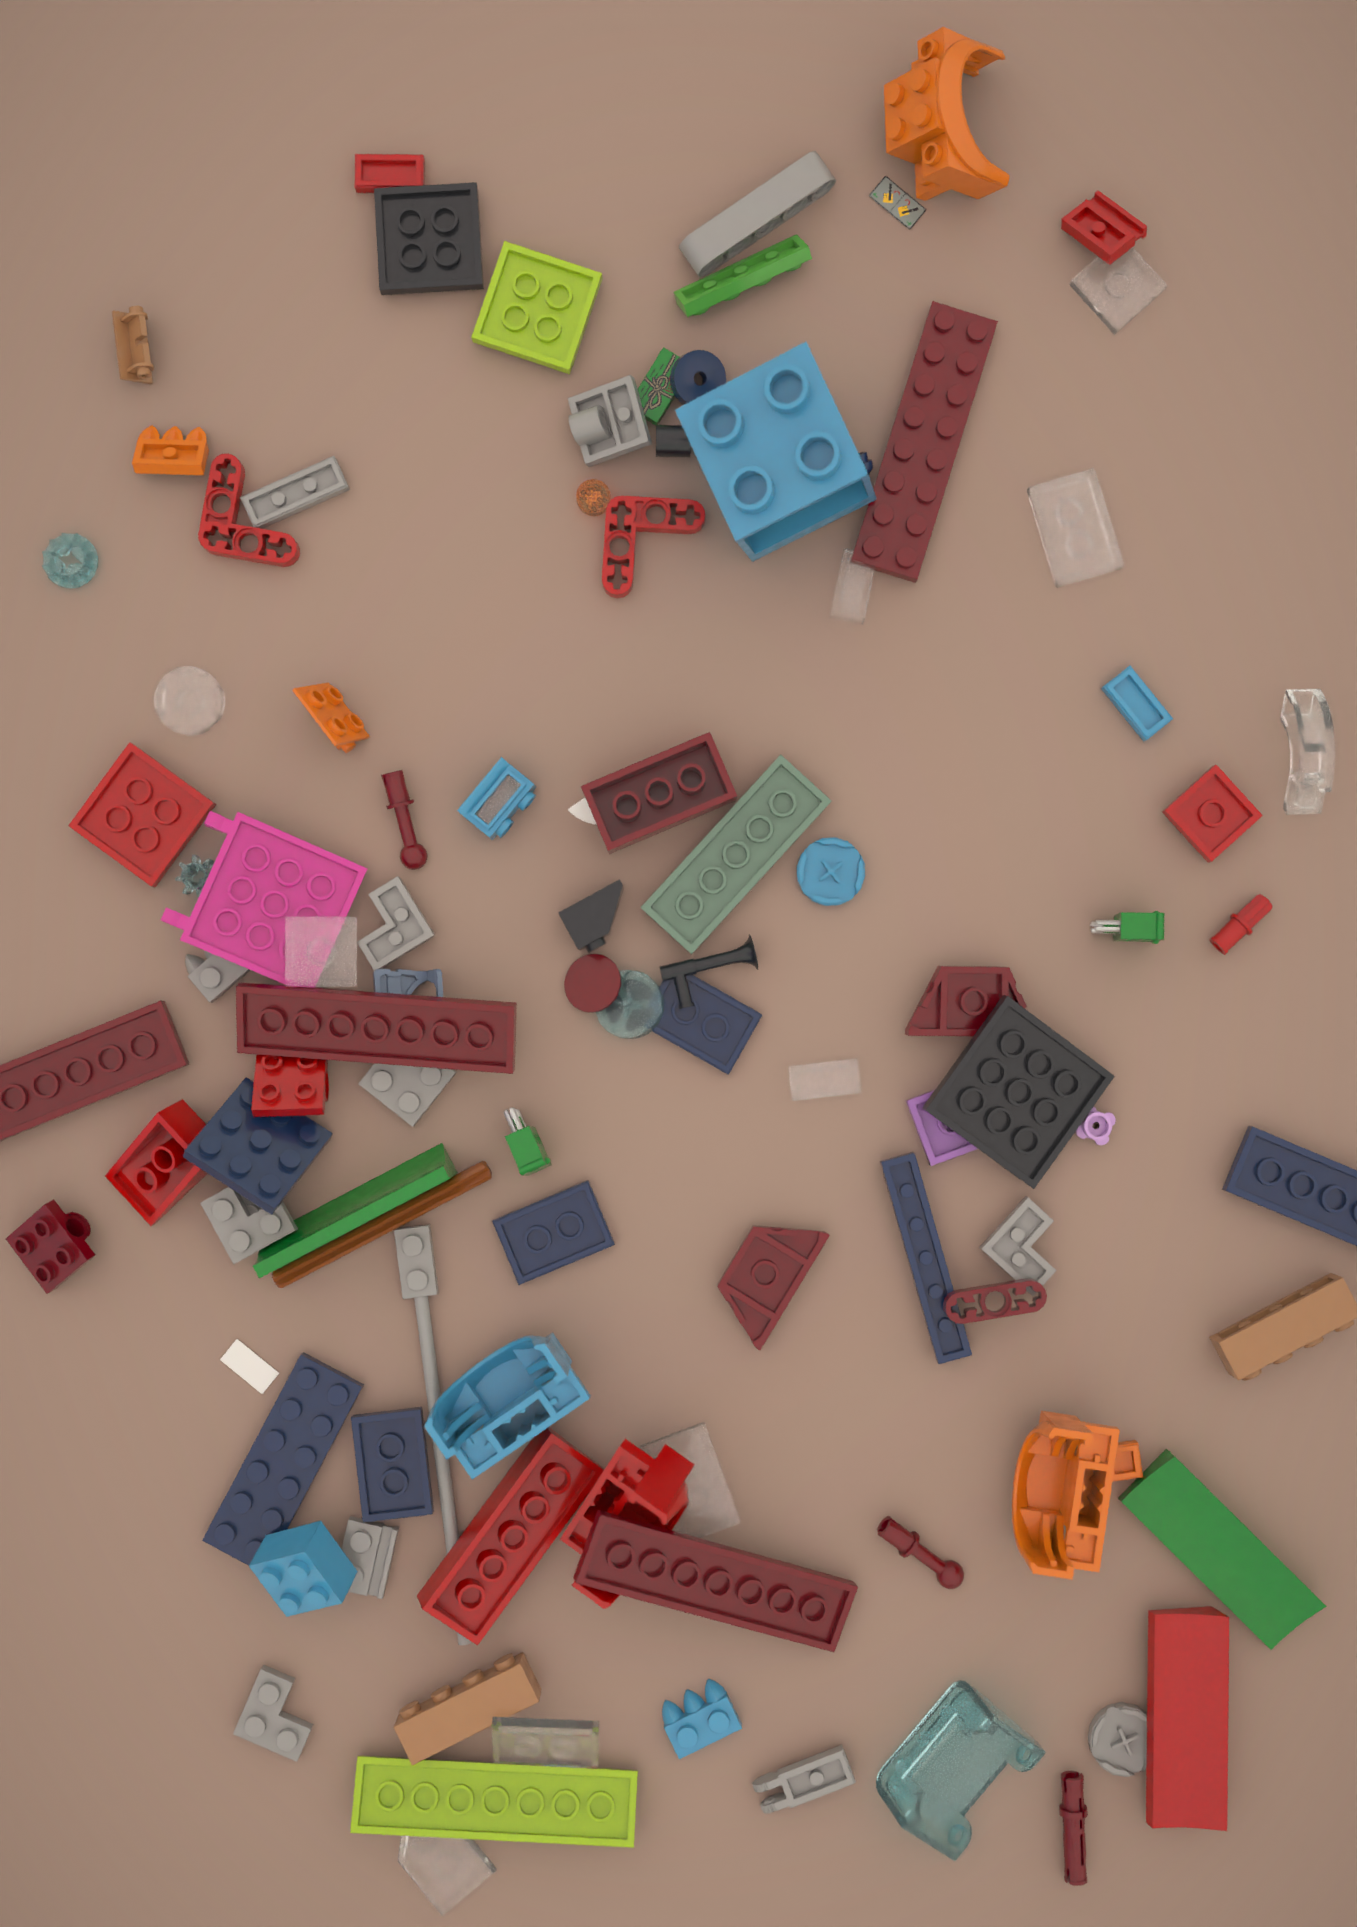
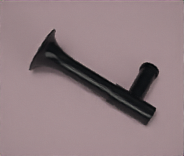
M749 934L745 944L737 949L698 959H689L659 966L663 982L674 979L680 1004L679 1009L694 1006L686 976L736 963H749L758 970V961L755 947Z

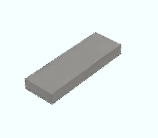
M332 456L240 498L253 527L263 529L349 491L350 488L336 457Z

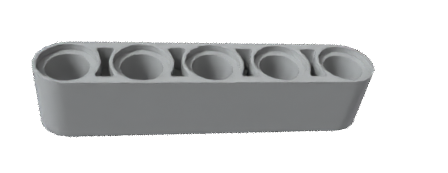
M812 151L690 233L680 243L679 249L697 275L704 277L824 196L835 185L836 179L818 153Z

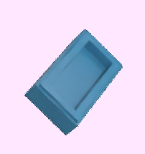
M1128 666L1101 688L1143 742L1173 720L1172 716L1131 666Z

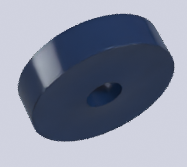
M694 350L682 355L676 360L670 373L671 389L675 397L684 405L726 383V372L723 364L714 354L705 350ZM696 373L702 377V384L700 386L694 381Z

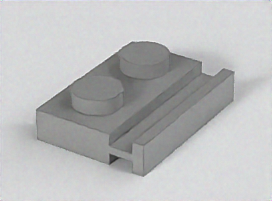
M350 1516L342 1550L358 1572L348 1592L365 1596L373 1595L377 1596L378 1599H383L399 1527L386 1526L384 1523L375 1521L363 1523L362 1518Z

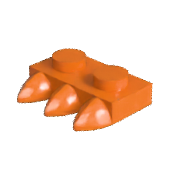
M149 426L143 430L137 440L132 461L134 472L138 474L204 475L209 454L206 434L203 429L197 427L183 440L182 432L177 426H174L160 439L158 430L154 426Z

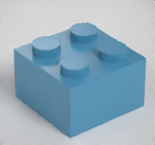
M322 1521L266 1535L249 1564L250 1569L286 1617L342 1604L358 1572Z

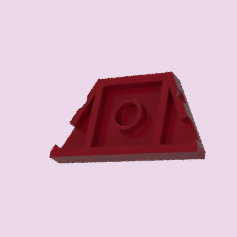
M937 966L905 1028V1035L974 1036L1003 995L1009 996L1023 1008H1026L1027 1005L1022 994L1016 989V981L1009 967Z
M753 1225L718 1282L717 1287L758 1350L762 1349L830 1235L827 1232Z

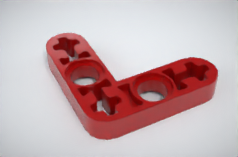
M229 453L218 455L212 461L198 532L200 544L210 554L279 567H289L295 564L300 556V548L292 536L284 532L236 524L245 479V469L234 455ZM230 463L236 472L235 474L230 473L228 475L227 485L233 488V491L224 488L225 476L220 472L221 469H227ZM226 496L230 498L231 505L226 512L217 513L214 511L213 503L217 497ZM216 530H218L222 537L232 539L233 550H230L231 545L226 541L219 540L213 546L208 536L215 535ZM248 535L256 536L258 539V547L251 553L243 552L240 547L242 539ZM266 538H269L267 542L273 547H282L283 542H286L291 552L284 553L283 558H280L277 551L266 549Z
M616 496L611 499L607 504L602 567V583L605 592L611 597L623 598L632 590L636 531L695 534L703 528L706 515L702 504L691 499ZM620 505H624L626 511L631 512V515H625L624 530H618L617 515L612 514V511H618ZM651 507H661L665 511L666 516L661 523L653 524L647 520L646 513ZM670 507L676 508V515H686L687 510L692 509L694 510V515L700 516V519H694L693 525H687L685 518L675 517L676 525H670ZM618 538L625 539L630 545L629 551L623 556L614 555L610 551V544L613 540ZM609 561L615 564L629 563V567L624 565L621 567L622 579L627 580V583H622L620 589H614L613 583L608 582V579H614L615 564L608 566Z

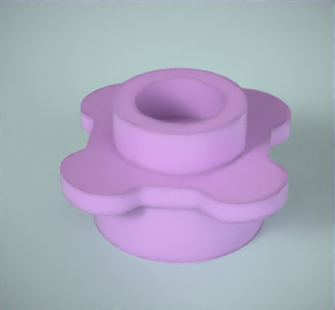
M1093 1106L1076 1130V1134L1081 1139L1090 1138L1095 1140L1097 1145H1105L1109 1141L1112 1126L1116 1122L1115 1116L1109 1112L1105 1114L1098 1112ZM1095 1122L1099 1124L1097 1129L1093 1128V1123Z

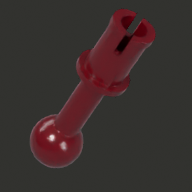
M403 770L382 774L381 777L389 801V805L386 807L387 809L394 808L404 844L400 852V860L408 869H420L427 862L428 855L424 846L417 843L408 809V804H412L414 801L413 799L410 800Z
M890 1516L885 1517L880 1522L877 1534L897 1548L900 1556L903 1558L908 1557L910 1554L936 1573L937 1581L946 1589H955L962 1584L964 1571L959 1563L953 1560H941L919 1543L920 1536L917 1532L908 1531Z

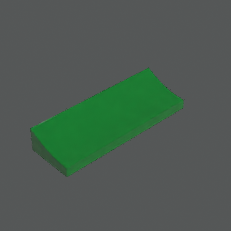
M443 1143L295 1219L294 1222L298 1228L297 1230L259 1250L257 1261L253 1265L258 1278L279 1269L455 1176L458 1172Z
M1167 1449L1143 1472L1142 1478H1137L1118 1497L1270 1650L1297 1626L1327 1607Z

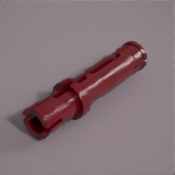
M1065 1771L1061 1773L1062 1803L1059 1805V1814L1063 1819L1064 1880L1066 1883L1069 1882L1070 1885L1081 1886L1087 1883L1085 1818L1088 1815V1808L1084 1804V1776L1077 1771Z

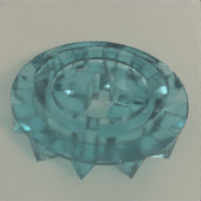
M62 533L61 536L55 539H49L48 547L45 551H42L44 557L42 567L48 578L58 586L64 588L81 587L88 583L96 573L98 567L97 551L88 539L77 533ZM73 550L72 555L82 564H69L65 570L66 564L58 556H68L70 551Z

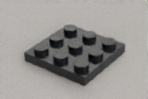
M477 182L374 188L379 290L381 295L484 289Z

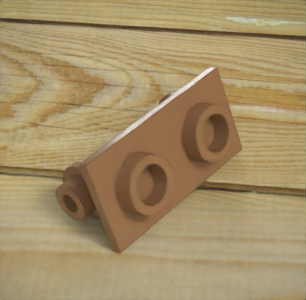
M141 306L129 307V313L113 310L112 317L120 379L152 384L154 365L150 361L147 339V313L143 312V307Z

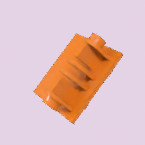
M329 682L298 687L292 690L338 750L342 749L345 753H348L356 747L354 742L370 737L364 729L362 720L349 710L343 702V696L340 691L330 685Z

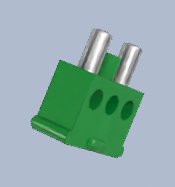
M1158 911L1152 913L1121 912L1114 915V920H1096L1095 922L1092 921L1090 925L1094 927L1090 929L1091 933L1113 934V941L1151 942L1152 944H1158L1159 941L1164 940V913H1159Z
M512 1107L509 1108L510 1112L506 1109L503 1113L512 1133L505 1136L516 1161L519 1173L522 1176H529L551 1166V1159L546 1153L536 1128L533 1126L526 1127L519 1109Z

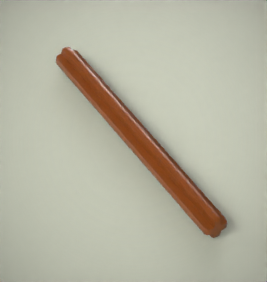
M481 1161L456 1174L449 1180L280 1267L272 1273L275 1284L278 1288H284L490 1180L492 1172L485 1161Z

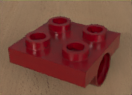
M54 1199L44 1204L6 1238L7 1242L46 1294L59 1287L96 1255L85 1241L91 1232L87 1219L76 1212L65 1214Z

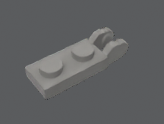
M840 1745L780 1768L777 1772L767 1773L757 1778L752 1785L755 1792L758 1793L782 1785L784 1793L774 1794L760 1802L763 1813L767 1814L788 1806L790 1808L796 1807L850 1786L856 1781L844 1748Z

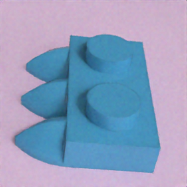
M708 1679L705 1685V1698L707 1702H704L697 1693L688 1689L685 1691L683 1700L684 1713L675 1703L668 1700L664 1701L662 1708L664 1729L679 1759L742 1729V1723L727 1692L714 1680Z

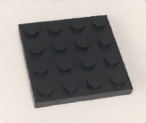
M1003 995L922 1108L1029 1187L1035 1189L1115 1076L1009 996Z

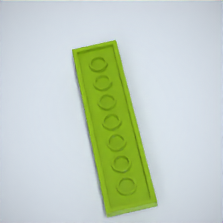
M359 1755L357 1756L350 1833L634 1848L638 1770L424 1759L412 1765L409 1758Z

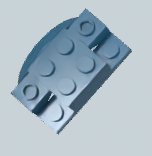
M553 1332L546 1337L528 1335L516 1339L491 1353L459 1377L434 1403L424 1427L446 1460L456 1455L470 1478L474 1479L589 1400L591 1395L572 1369L571 1358Z

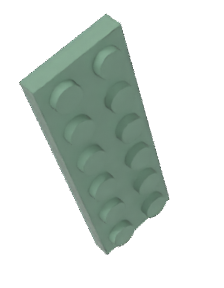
M780 755L640 908L692 955L832 801L788 760Z

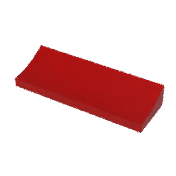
M550 1427L533 1437L417 1594L422 1610L478 1646L592 1490L604 1471L603 1467L570 1444Z
M1212 1606L1148 1610L1146 1823L1152 1829L1200 1828L1227 1831L1229 1616Z

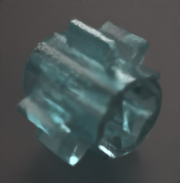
M192 855V863H179L183 870L181 876H177L175 881L183 882L186 885L183 889V894L190 895L196 889V895L199 898L214 860L208 858L201 864L200 857ZM198 871L204 872V878H200L199 883L194 882L193 876L198 875Z

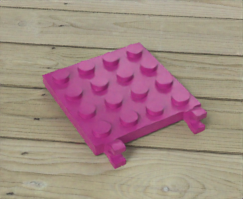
M209 811L204 822L205 826L227 836L191 916L188 917L166 907L161 921L184 930L180 940L284 985L315 988L368 868L240 812H237L232 821Z

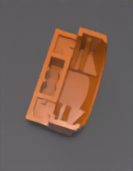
M942 27L917 41L918 60L911 63V70L884 85L886 153L915 164L916 198L927 201L950 189L980 199L1007 187L1010 177L1009 174L992 164L982 154L972 137L962 102V74L965 73L975 77L979 75V69L998 59L1004 60L1005 55L1000 49L972 40L946 27Z
M1041 1411L1039 1424L1025 1438L1014 1474L1012 1522L1018 1550L1033 1574L1073 1580L1074 1569L1100 1572L1120 1432L1117 1427L1081 1422L1074 1415ZM1064 1525H1065V1527H1066L1065 1539H1064Z

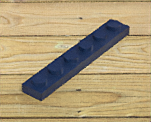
M910 1152L880 1161L936 1361L938 1364L970 1356L972 1352L964 1324H958L950 1320L943 1309L945 1297L954 1289L915 1153ZM958 1303L951 1306V1310H955L961 1316Z

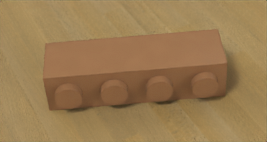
M1330 1273L1209 1338L1228 1374L1237 1380L1242 1379L1246 1381L1262 1373L1261 1368L1271 1363L1280 1364L1289 1360L1293 1356L1292 1352L1303 1346L1304 1348H1310L1321 1343L1324 1340L1323 1336L1331 1331L1339 1332L1354 1325L1353 1320L1357 1318V1303L1343 1277Z
M523 1652L516 1656H513L512 1653L504 1655L494 1662V1667L484 1672L481 1669L472 1671L462 1679V1683L452 1688L450 1685H445L434 1691L430 1699L420 1704L416 1700L400 1709L394 1729L412 1765L539 1702L542 1689Z

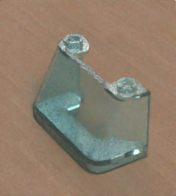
M957 1681L945 1691L882 1766L876 1778V1788L901 1828L953 1861H956L971 1841L972 1827L965 1817L969 1809L1008 1763L1019 1772H1027L1040 1761L1046 1752L1032 1736L966 1681Z

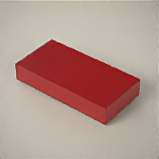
M355 154L356 193H374V188L425 185V159L423 154Z

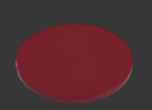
M588 954L582 956L570 966L564 982L566 996L575 1008L583 1012L594 1013L602 1011L609 1007L617 998L621 987V975L617 965L604 955Z

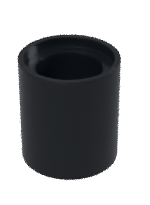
M656 425V457H690L691 444L682 425Z

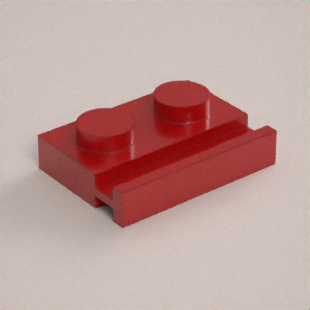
M1099 190L1094 193V197L1091 200L1086 199L1061 220L1062 230L1109 265L1135 246V241L1139 238L1144 239L1147 236V226Z

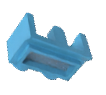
M501 757L457 811L491 840L497 835L502 838L512 827L514 822L511 818L517 810L521 809L524 811L535 799L536 795L533 791L536 789V786Z

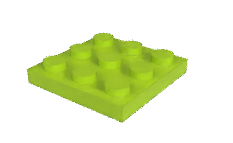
M504 241L471 337L472 342L570 374L603 279L602 273Z

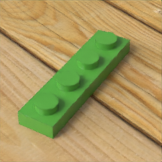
M797 234L673 292L677 305L687 317L701 315L708 311L711 306L721 301L733 300L741 292L753 286L765 285L774 276L800 268L802 263L812 259L810 249Z

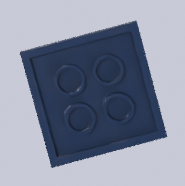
M246 1077L185 1149L183 1157L273 1215L328 1144L333 1133L307 1116L253 1117L251 1107L254 1082Z

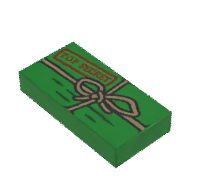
M664 347L638 388L645 418L654 425L660 423L675 398L670 385V373L679 356Z

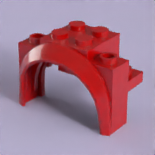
M625 1438L560 1540L579 1554H582L598 1510L673 1530L689 1504L688 1487L684 1481L695 1464L666 1444L654 1459ZM575 1581L571 1585L603 1609L610 1607L620 1596L615 1593L577 1584Z

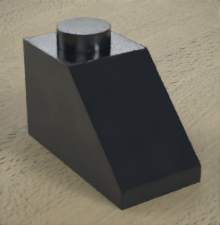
M620 879L558 913L579 951L586 948L588 953L606 944L604 937L611 933L624 889Z

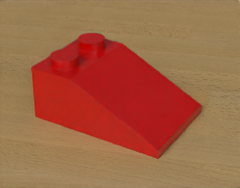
M183 1099L157 1112L105 1175L110 1183L150 1226L157 1223L208 1174L183 1157L185 1149L206 1125Z

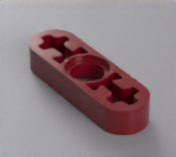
M1025 1278L951 1291L944 1299L943 1309L953 1322L966 1324L1039 1311L1046 1303L1047 1294L1045 1288L1034 1279ZM1028 1286L1033 1291L1038 1292V1296L1033 1297L1032 1304H1028L1025 1299L1014 1300L1016 1307L1011 1308L1012 1298L1008 1289L1013 1288L1012 1293L1015 1296L1025 1294L1026 1287ZM993 1291L1001 1292L1004 1296L1003 1306L996 1311L987 1309L985 1305L986 1296ZM978 1294V1305L982 1313L976 1314L977 1309L975 1307L965 1308L963 1311L964 1315L961 1316L955 1310H951V1306L957 1304V1298H961L965 1303L976 1302L973 1295Z

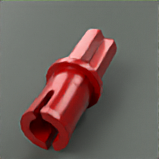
M1261 894L1256 895L1237 914L1232 913L1230 915L1231 920L1209 939L1210 943L1220 953L1224 955L1228 953V950L1242 937L1253 933L1252 928L1272 910L1271 902Z

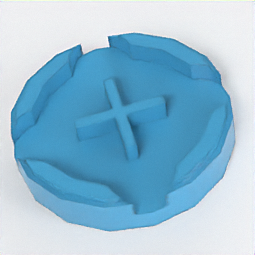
M836 837L821 838L810 844L800 855L796 867L797 882L803 894L812 902L823 906H839L851 900L861 889L865 879V863L858 850L848 841Z

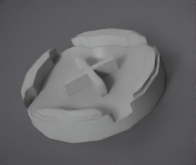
M1119 1702L1107 1705L1097 1712L1089 1726L1088 1742L1090 1751L1101 1768L1112 1775L1123 1777L1133 1776L1134 1773L1140 1770H1146V1711L1135 1704Z

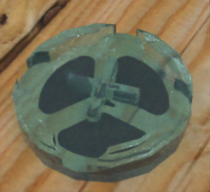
M622 970L620 971L621 987L617 998L609 1007L596 1012L599 1023L609 1033L622 1039H638L649 1034L659 1024L664 1013V996L660 986L647 974L639 971Z

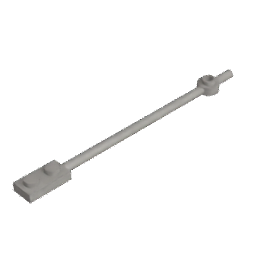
M430 1224L397 1228L394 1230L402 1298H414L428 1411L430 1414L434 1403L441 1394L428 1296L437 1295L439 1289ZM432 1439L446 1552L448 1554L459 1539L449 1459L446 1460ZM457 1633L458 1645H468L472 1643L470 1640Z

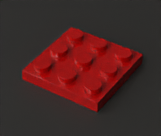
M129 742L68 826L148 885L156 887L205 821L209 811H212L216 806V803L139 747Z

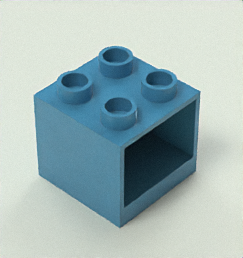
M807 342L675 409L735 541L752 562L877 500L866 468Z

